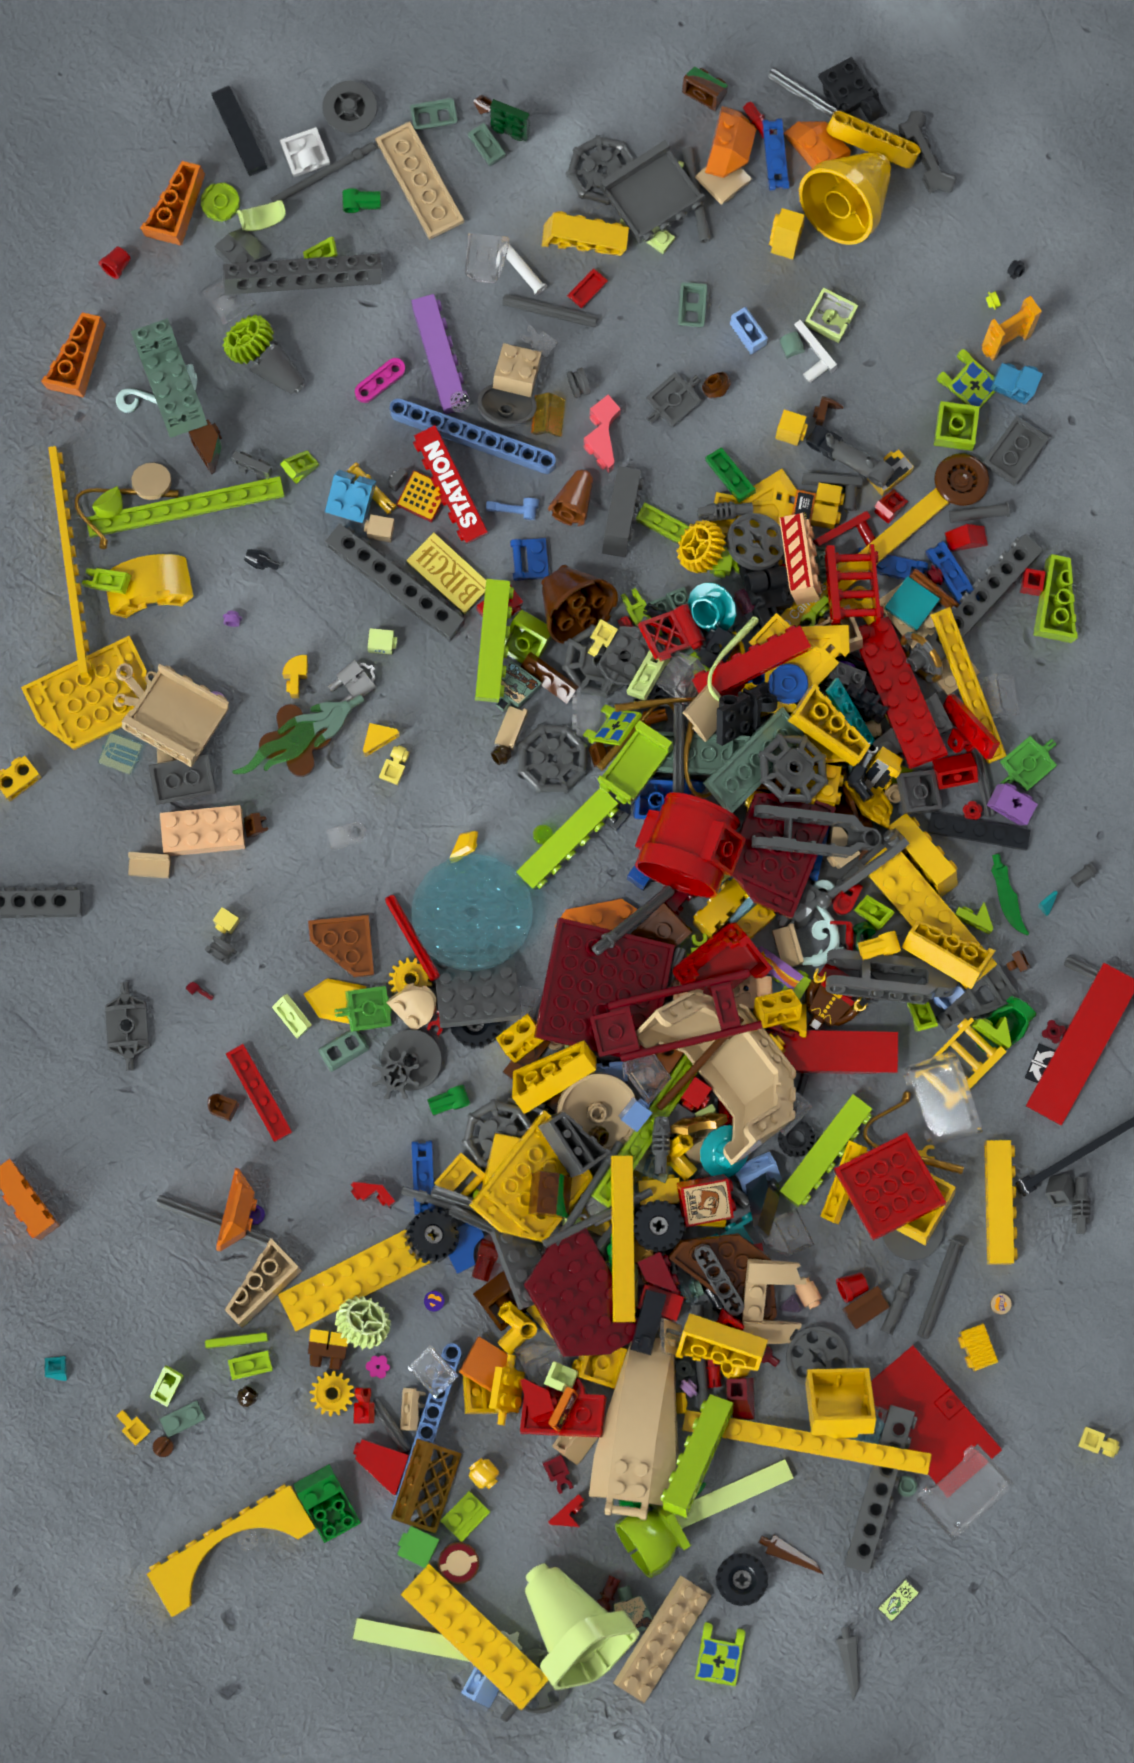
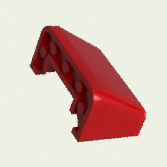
M730 923L679 962L673 969V975L683 985L749 969L750 976L763 978L773 968L737 923ZM748 977L731 981L732 989L736 988ZM711 987L700 989L703 990V994L712 996Z

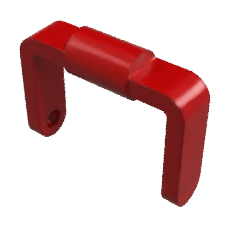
M830 921L831 925H846V950L853 951L854 932L852 923L850 921Z

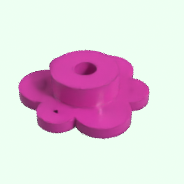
M372 1356L371 1361L366 1363V1369L370 1371L371 1377L384 1378L386 1371L390 1369L385 1356Z

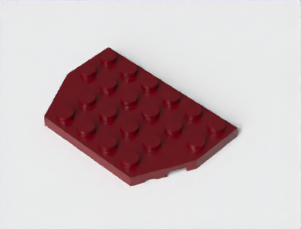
M756 793L739 834L746 838L732 877L754 903L792 919L817 855L752 847L753 835L755 837L770 838L772 836L783 837L784 821L754 817V806L770 805L834 813L836 808L816 800L814 804L802 802L781 803L773 793ZM793 822L792 839L801 842L816 841V843L822 844L829 826Z
M587 1228L563 1239L559 1246L556 1243L548 1246L541 1260L536 1264L533 1272L525 1281L524 1286L562 1356L609 1355L632 1342L637 1320L635 1318V1322H613L612 1274Z

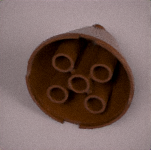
M567 565L560 566L558 570L550 576L543 578L541 582L543 585L542 594L548 632L556 642L564 644V641H568L569 638L572 639L590 627L591 624L597 626L600 619L608 622L611 618L610 612L613 606H617L618 593L610 582L570 568Z

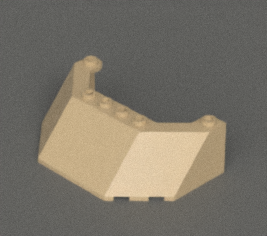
M697 989L657 1009L636 1033L639 1043L643 1047L648 1048L657 1044H665L720 1031L721 1028L713 997L703 994V990ZM737 1005L738 1013L744 1019L741 1025L758 1021L747 1006ZM764 1028L734 1035L730 1040L727 1039L698 1071L733 1117L732 1141L723 1148V1153L731 1165L745 1158L795 1119L793 1103L796 1098V1087H794L796 1070ZM715 1040L675 1050L684 1052L692 1064H694Z

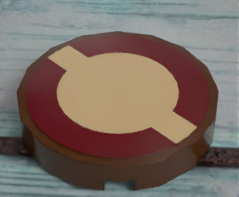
M463 1542L452 1543L446 1546L440 1553L438 1559L439 1571L448 1582L464 1584L472 1580L477 1574L479 1557L475 1549Z

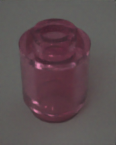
M744 588L734 593L735 597L733 600L742 616L753 611L755 605L751 604L747 591Z

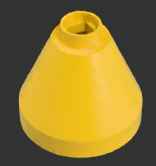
M873 152L827 160L815 165L802 178L799 186L800 203L811 224L821 234L841 244L852 245L864 241L877 228L881 219L890 181L891 164L883 154Z

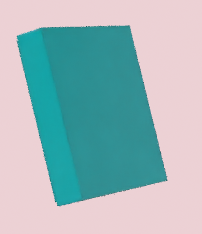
M907 576L884 609L917 631L940 598Z

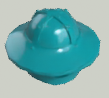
M705 582L697 585L690 593L688 606L694 621L701 629L709 632L711 627L715 628L718 625L728 630L734 624L737 615L736 604L732 595L724 587L716 583Z
M724 1125L712 1130L702 1143L700 1161L703 1169L711 1176L725 1174L726 1177H731L739 1172L746 1163L748 1155L731 1165L723 1153L724 1146L732 1141V1125Z

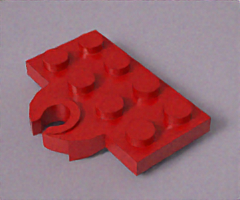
M576 1377L572 1389L575 1390L578 1397L559 1432L549 1425L550 1419L535 1423L530 1418L524 1396L520 1433L602 1438L606 1397L605 1395L586 1394L583 1383ZM547 1385L545 1387L553 1397H557L559 1402L564 1392Z

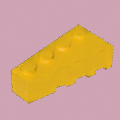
M781 208L780 214L776 213L769 245L772 246L771 253L790 259L794 258L804 227V214Z
M557 211L553 212L544 224L541 247L557 244L559 249L574 246L578 251L585 252L595 249L596 253L621 256L627 248L629 227H624L620 223H605L601 219H586L582 215L570 216L565 212Z
M918 920L909 931L901 947L970 989L973 988L985 971L996 951L991 948L988 950L982 949L978 943L973 941L970 944L959 940L960 936L955 934L946 935L942 929Z
M582 1041L514 1070L513 1100L524 1114L596 1071V1056L586 1042Z
M689 1313L676 1357L690 1356L695 1361L708 1359L713 1360L714 1364L719 1365L727 1362L732 1367L758 1371L768 1340Z

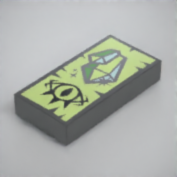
M904 1578L876 1608L892 1623L920 1592Z

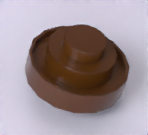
M724 372L714 373L704 381L702 390L709 398L722 397L729 389L731 380Z

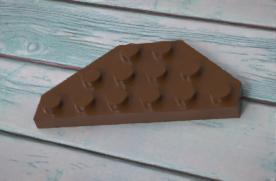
M739 1233L681 1240L668 1255L671 1261L716 1294L694 1255V1250L698 1245H709L742 1301L744 1299L748 1259L771 1260L768 1255ZM701 1250L699 1257L703 1256L706 1263L710 1262L707 1256L709 1251ZM712 1266L708 1270V1274L711 1276H716L720 1272L717 1266ZM723 1283L719 1286L718 1290L721 1293H727L730 1286L727 1283ZM767 1284L763 1320H774L777 1316L774 1284ZM730 1296L728 1299L731 1303V1306L734 1309H737L738 1303H735L732 1299V1296Z

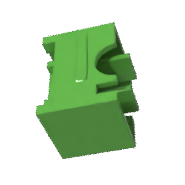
M410 1526L408 1533H403L398 1543L400 1550L397 1555L426 1568L440 1539L414 1526Z

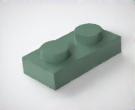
M484 123L468 133V137L489 167L506 156V153Z
M198 1401L160 1418L168 1438L206 1420Z

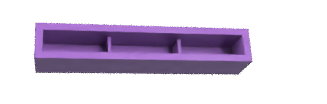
M434 294L411 300L443 414L447 415L467 409V407H463V405H466L464 400L463 402H458L460 398L463 399V394L467 396L468 394L466 390H462L463 377L461 372L457 373L455 367L458 365L456 354H452L450 350L453 344L451 337L446 336L445 330L448 329L445 317L441 318L439 313L442 311L440 300H436Z

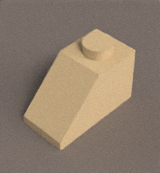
M830 826L827 845L835 843V846L845 847L848 835L844 829ZM857 851L848 858L828 856L827 860L832 867L836 866L839 869L861 853Z

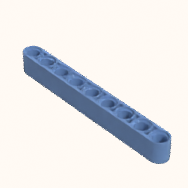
M394 399L390 403V415L395 421L424 431L432 427L430 423L433 420H439L441 423L436 427L441 437L544 474H549L555 469L556 459L553 453L403 399ZM396 407L404 409L401 413H395L393 410ZM419 413L422 415V418L415 420L412 416ZM455 426L459 428V431L451 433L449 429ZM470 433L478 435L474 440L469 439L467 436ZM488 440H494L496 441V444L494 446H488L486 442ZM507 446H512L515 450L512 453H507L504 449ZM525 453H531L533 455V458L528 460L525 459L523 455ZM545 459H549L552 462V464L549 466H544L541 462Z
M454 1343L447 1344L442 1351L392 1513L416 1440L420 1439L432 1444L434 1443L461 1358V1349ZM451 1347L458 1350V1355L454 1359H450L446 1355V1351ZM444 1367H448L452 1371L451 1376L447 1379L440 1376V1371ZM437 1387L445 1389V1396L439 1399L434 1396V1390ZM430 1407H437L439 1409L438 1417L430 1418L427 1414ZM426 1426L433 1430L430 1438H423L421 1435V1430Z

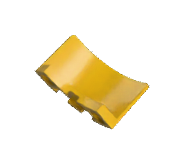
M172 554L147 555L125 561L110 569L112 571L126 572L131 575L126 594L106 591L110 614L128 618L132 614L147 608V604L156 602L158 606L176 605L182 607L193 597L187 560L184 556Z

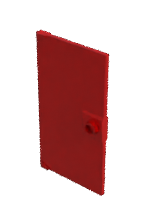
M913 1345L871 1380L875 1412L884 1423L890 1405L915 1412L914 1416L917 1417L915 1428H910L908 1436L912 1438L907 1450L931 1454L928 1475L946 1497L951 1496L954 1491L1002 1451L1000 1446ZM896 1423L893 1426V1432L896 1435L904 1433L905 1427L902 1423Z

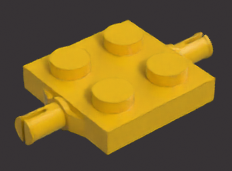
M507 1354L506 1366L495 1367L489 1408L499 1412L497 1425L505 1426L507 1413H519L522 1403L520 1380L525 1379V1372L517 1371L514 1368L516 1355Z

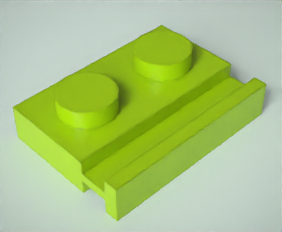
M468 1491L440 1521L462 1542L490 1511Z

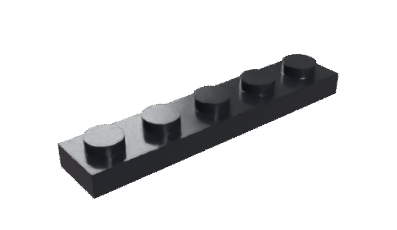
M931 812L928 833L1025 851L1028 849L1030 830L934 812Z

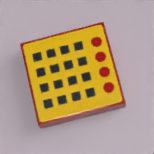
M414 470L396 506L432 523L442 504L439 497L442 493L439 487H434L430 477Z

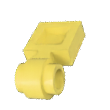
M402 746L393 747L390 755L393 761L386 759L379 779L398 786L406 768L400 763H406L410 753L407 751V748Z
M1088 1427L1084 1428L1078 1447L1096 1454L1102 1448V1454L1111 1458L1118 1454L1120 1448L1118 1441L1111 1438L1103 1441L1104 1433Z

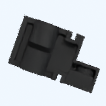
M852 57L819 73L818 78L823 84V92L829 102H835L837 111L841 109L842 112L849 114L861 108L870 123L887 114L886 109L879 100L878 91L876 88L872 90V86Z
M779 563L769 569L760 571L740 567L739 573L752 605H755L752 613L759 619L762 628L776 613L778 614L777 611L791 608L794 602L793 596L790 595V589L787 587L788 575L784 566H779Z
M763 682L751 690L744 688L743 692H738V697L724 695L719 698V708H717V744L723 746L750 731V728L757 731L761 724V712L769 713L777 710L778 698L769 693V683Z

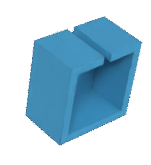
M338 470L333 477L325 512L363 523L369 513L376 481L359 476L355 483H351L356 475Z

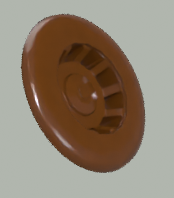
M958 453L950 455L940 462L935 471V486L939 494L946 501L955 505L967 506L978 502L984 497L989 487V474L986 467L979 459L969 454Z

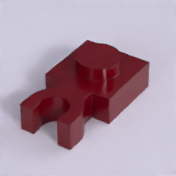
M561 1454L542 1462L550 1481H557L559 1494L563 1493L561 1489L563 1483L568 1484L570 1489L574 1488L572 1482L566 1478V1475L570 1474Z

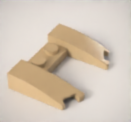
M748 1259L743 1299L744 1310L742 1311L741 1322L745 1326L744 1330H742L743 1332L767 1339V1344L790 1343L792 1341L790 1337L795 1329L800 1330L802 1325L800 1322L763 1320L767 1284L806 1285L805 1277L800 1278L797 1268L800 1267L799 1262Z

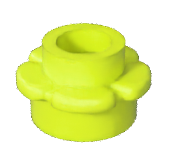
M989 291V296L985 297L989 308L993 307L996 310L997 307L1001 306L996 291L992 293Z

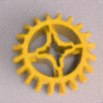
M696 520L695 524H690L689 529H684V535H680L682 539L678 542L680 547L676 551L679 553L677 558L680 560V564L686 570L700 574L701 572L707 573L708 570H713V565H718V559H721L722 552L726 551L723 548L726 542L723 540L725 538V535L722 533L723 530L715 523L707 520Z

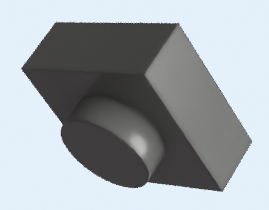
M402 467L398 471L394 470L388 478L390 480L389 488L396 492L408 478L407 471Z

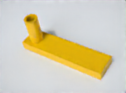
M849 1140L840 1165L868 1152L867 1147ZM837 1175L834 1178L820 1217L835 1224L840 1223L849 1199Z

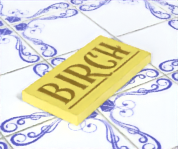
M435 533L406 560L411 567L464 615L485 594L486 580Z

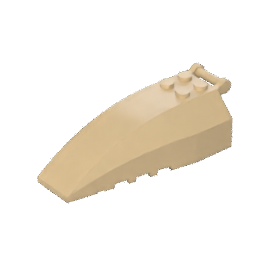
M655 1338L651 1355L630 1350L629 1346L603 1424L602 1438H599L594 1454L589 1496L592 1498H607L605 1515L619 1514L647 1520L649 1504L663 1506V1501H661L664 1489L669 1488L670 1475L672 1471L676 1472L678 1467L679 1448L675 1355L665 1351V1339ZM670 1341V1345L675 1347V1342ZM614 1499L641 1502L642 1506L639 1509L616 1506L613 1503Z

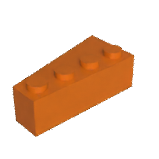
M185 161L180 163L169 181L170 184L165 192L163 191L160 195V200L155 208H152L150 211V216L146 222H143L140 227L145 237L182 246L205 177V173L200 165Z
M81 313L69 333L68 340L60 348L61 352L56 360H53L48 374L41 381L47 389L79 397L85 396L106 327L105 322L100 316Z
M8 1159L1 1164L0 1189L4 1193L2 1198L8 1206L12 1205L16 1210L14 1212L15 1216L20 1222L26 1224L28 1227L26 1230L33 1239H43L60 1225L14 1162Z

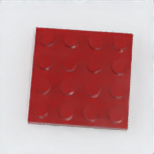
M907 1132L834 1168L835 1174L873 1241L946 1205L943 1195Z

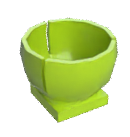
M650 1504L653 1510L648 1511L647 1520L624 1515L615 1523V1530L628 1553L636 1548L638 1549L630 1557L647 1577L653 1578L661 1574L671 1564L676 1548L680 1547L686 1550L691 1545L674 1513L664 1510L662 1505Z

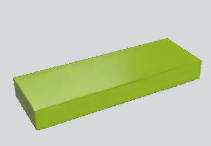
M645 502L636 518L638 523L677 544L682 539L680 535L685 534L684 529H689L688 525Z
M267 1333L207 1339L205 1347L211 1349L269 1342Z

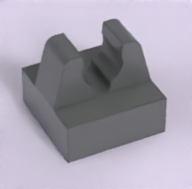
M618 807L619 811L612 818L608 817L604 821L615 831L619 829L629 816L620 807Z

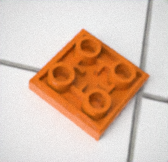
M477 1337L459 1373L492 1392L495 1367L506 1366L508 1355L483 1338Z

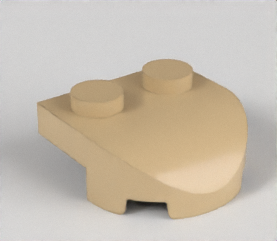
M414 983L407 984L402 991L387 1001V1004L411 1030H417L427 1024L437 1011V998L428 987L414 986Z

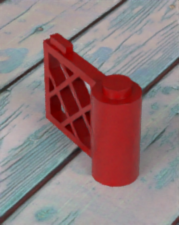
M688 604L638 624L654 659H659L660 662L670 659L672 657L671 654L683 649H699L706 640L700 627L694 621ZM669 618L672 624L671 629L662 625L663 619ZM647 625L657 628L655 635L648 632ZM660 630L669 633L667 641L658 637ZM672 636L679 638L682 645L677 646L671 643ZM656 641L665 645L663 652H658L655 646Z

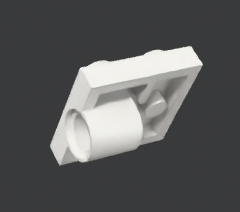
M317 127L280 140L293 177L330 165Z

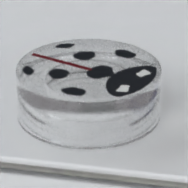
M461 391L455 392L450 398L451 408L459 413L466 411L470 406L469 396Z

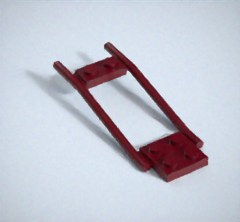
M749 969L608 1002L610 1012L590 1017L599 1057L620 1053L621 1061L625 1062L762 1029V1021L741 1025L731 981L750 977ZM711 987L721 1028L720 1031L640 1049L630 1005Z

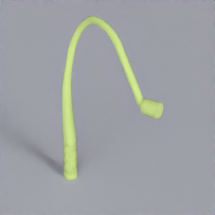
M755 616L746 623L721 651L709 671L708 689L711 695L718 701L720 697L712 688L713 672L723 657L759 622Z

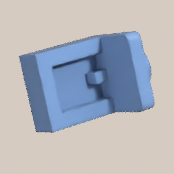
M958 982L953 995L949 997H934L933 1001L938 1007L946 1010L966 992V989Z

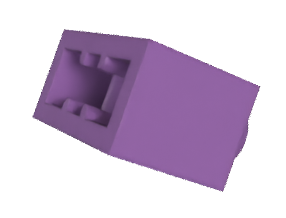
M1010 783L997 785L987 806L1017 825H1027L1038 804L1032 801L1033 798L1030 795L1021 794L1016 791L1017 788Z

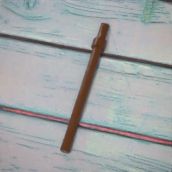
M739 1015L740 1021L742 1023L744 1019ZM732 1036L715 1040L656 1106L662 1111L727 1039L730 1040Z

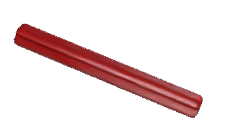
M395 895L386 897L387 906L430 981L438 979L440 977L439 972Z

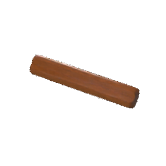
M914 569L909 575L911 579L940 598L939 603L944 607L952 608L955 606L957 608L959 606L957 601L918 569Z

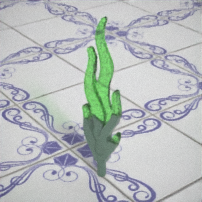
M358 695L348 702L346 700L343 702H325L312 706L310 708L311 712L320 713L304 714L290 719L278 730V734H283L295 726L290 733L278 740L262 745L249 764L233 770L232 773L246 774L253 771L266 757L279 750L286 749L284 753L268 760L264 766V771H267L273 765L294 759L302 754L321 730L327 728L314 742V747H318L340 731L347 716L352 712V708L364 702L363 697Z

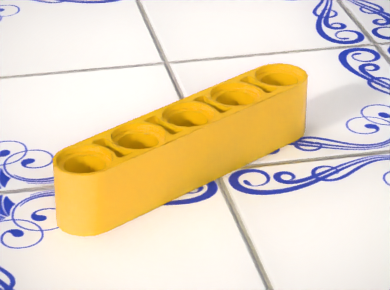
M835 111L826 127L829 135L869 153H881L890 162L904 168H912L921 152L917 144L842 111Z

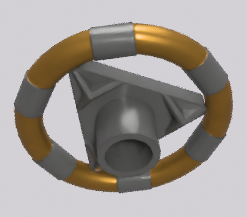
M915 632L905 633L901 638L900 644L907 658L906 663L910 665L912 671L921 679L930 683L938 682L943 675V665L935 648L921 635ZM908 640H915L917 644L910 653ZM921 667L925 668L927 672L932 673L934 675H929L925 673L921 669Z

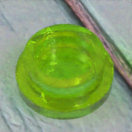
M539 825L533 831V838L540 845H543L553 835L552 829L547 825Z

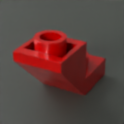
M359 1182L350 1184L353 1188L351 1193L357 1200L362 1199L365 1202L377 1192L379 1195L376 1198L382 1206L387 1204L390 1208L396 1203L383 1185Z

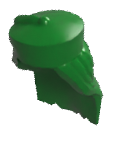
M1010 996L1006 1000L1007 1005L997 1008L986 1019L992 1022V1027H994L1001 1017H1006L1011 1044L1014 1045L1024 1037L1030 1022L1037 1014L1027 1002ZM976 1031L993 1048L996 1047L998 1049L1000 1047L991 1040H989L987 1037ZM977 1044L978 1048H979L982 1052H985V1051Z

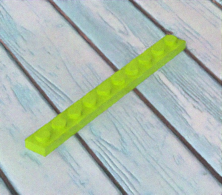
M278 476L127 508L110 518H101L97 515L87 518L103 535L282 498L284 497L281 478ZM87 524L90 538L98 537Z
M685 1053L649 1106L652 1114L638 1132L635 1130L632 1132L617 1155L633 1156V1170L652 1143L655 1117H669L696 1076L695 1074L662 1111L656 1106L693 1065ZM611 1166L591 1195V1197L607 1208L612 1204Z

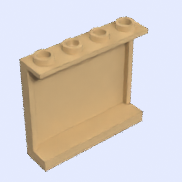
M159 664L158 672L130 715H126L122 720V729L192 767L228 712L229 702L224 696L211 693L206 686H199L193 683L192 679L188 676H181L175 673V670L170 666Z

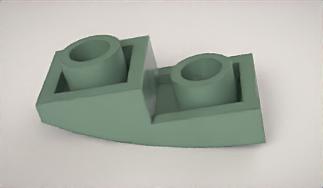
M682 587L649 603L660 610L670 612L679 606L688 604L689 596L685 587Z

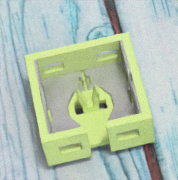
M823 288L804 325L839 343L847 329L846 322L850 324L858 305Z

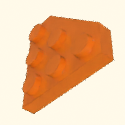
M623 899L566 909L560 918L613 930L638 909Z

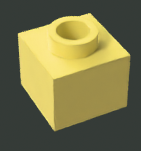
M221 907L213 922L216 924L215 928L221 933L225 934L227 931L232 934L240 920Z

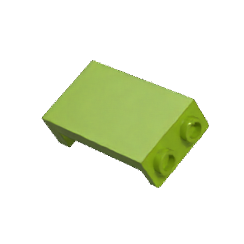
M640 720L635 726V732L602 776L597 778L600 784L599 787L606 793L611 791L616 795L615 798L623 804L627 802L631 806L673 750V743Z

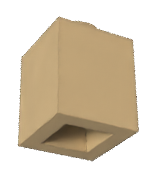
M371 514L370 520H366L364 532H367L368 539L391 543L395 525L394 519Z

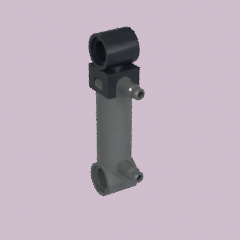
M816 425L805 440L806 444L816 452H822L823 456L832 461L837 460L864 475L880 488L886 485L895 472L885 461H878L844 442L842 437L832 431L829 432L821 425Z

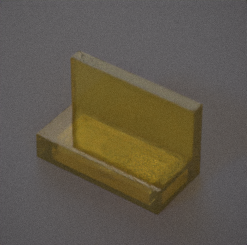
M549 392L535 395L536 412L532 418L531 433L535 435L549 433L562 437L565 399Z

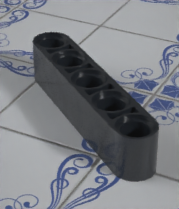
M228 85L212 92L211 95L248 175L252 176L268 169L231 87Z

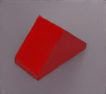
M965 524L945 532L947 547L950 552L988 545L984 526Z

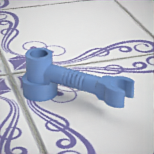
M524 498L523 506L487 501L486 511L524 514L523 518L527 520H535L536 509L539 508V500L535 498Z

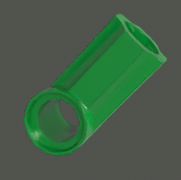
M351 188L343 190V212L357 213L360 210L381 209L380 191L360 192L357 189Z
M464 1085L453 1087L447 1090L446 1093L427 1099L433 1116L451 1109L457 1110L471 1104Z

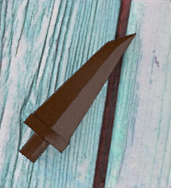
M773 1534L771 1539L763 1535L760 1537L758 1543L767 1547L766 1554L823 1574L815 1561L778 1538V1536Z

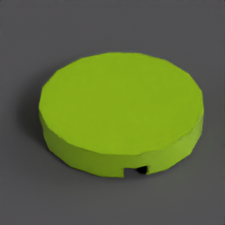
M227 183L211 184L201 195L203 213L214 221L223 222L229 220L236 215L239 209L240 199L238 193Z

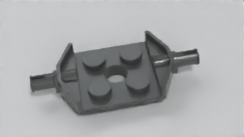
M643 616V619L641 620V622H642V621H645V620L647 619V617H646V616ZM620 626L597 664L606 679V683L600 692L602 694L605 692L604 695L608 696L615 685H630L650 650L638 626ZM622 651L629 653L630 660L628 662L620 660L619 655Z
M120 982V996L105 1005L107 1045L110 1052L124 1057L126 1071H134V1057L149 1048L147 1003L130 996L129 982H125V988L124 982ZM125 1020L132 1022V1027L128 1031L121 1029V1023Z

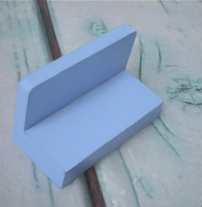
M770 1151L746 1161L740 1171L735 1174L740 1182L742 1191L746 1194V1184L764 1173L770 1178H775L777 1182L782 1180L778 1166Z
M475 1667L461 1693L473 1701L490 1708L499 1689Z

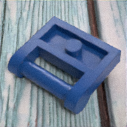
M546 538L514 539L510 541V546L513 548L515 571L513 573V580H534L549 576ZM524 547L527 549L528 572H522L521 548Z

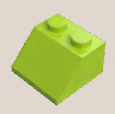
M521 610L510 624L509 638H505L504 646H508V655L523 663L530 652L540 658L552 637L548 632L546 623Z

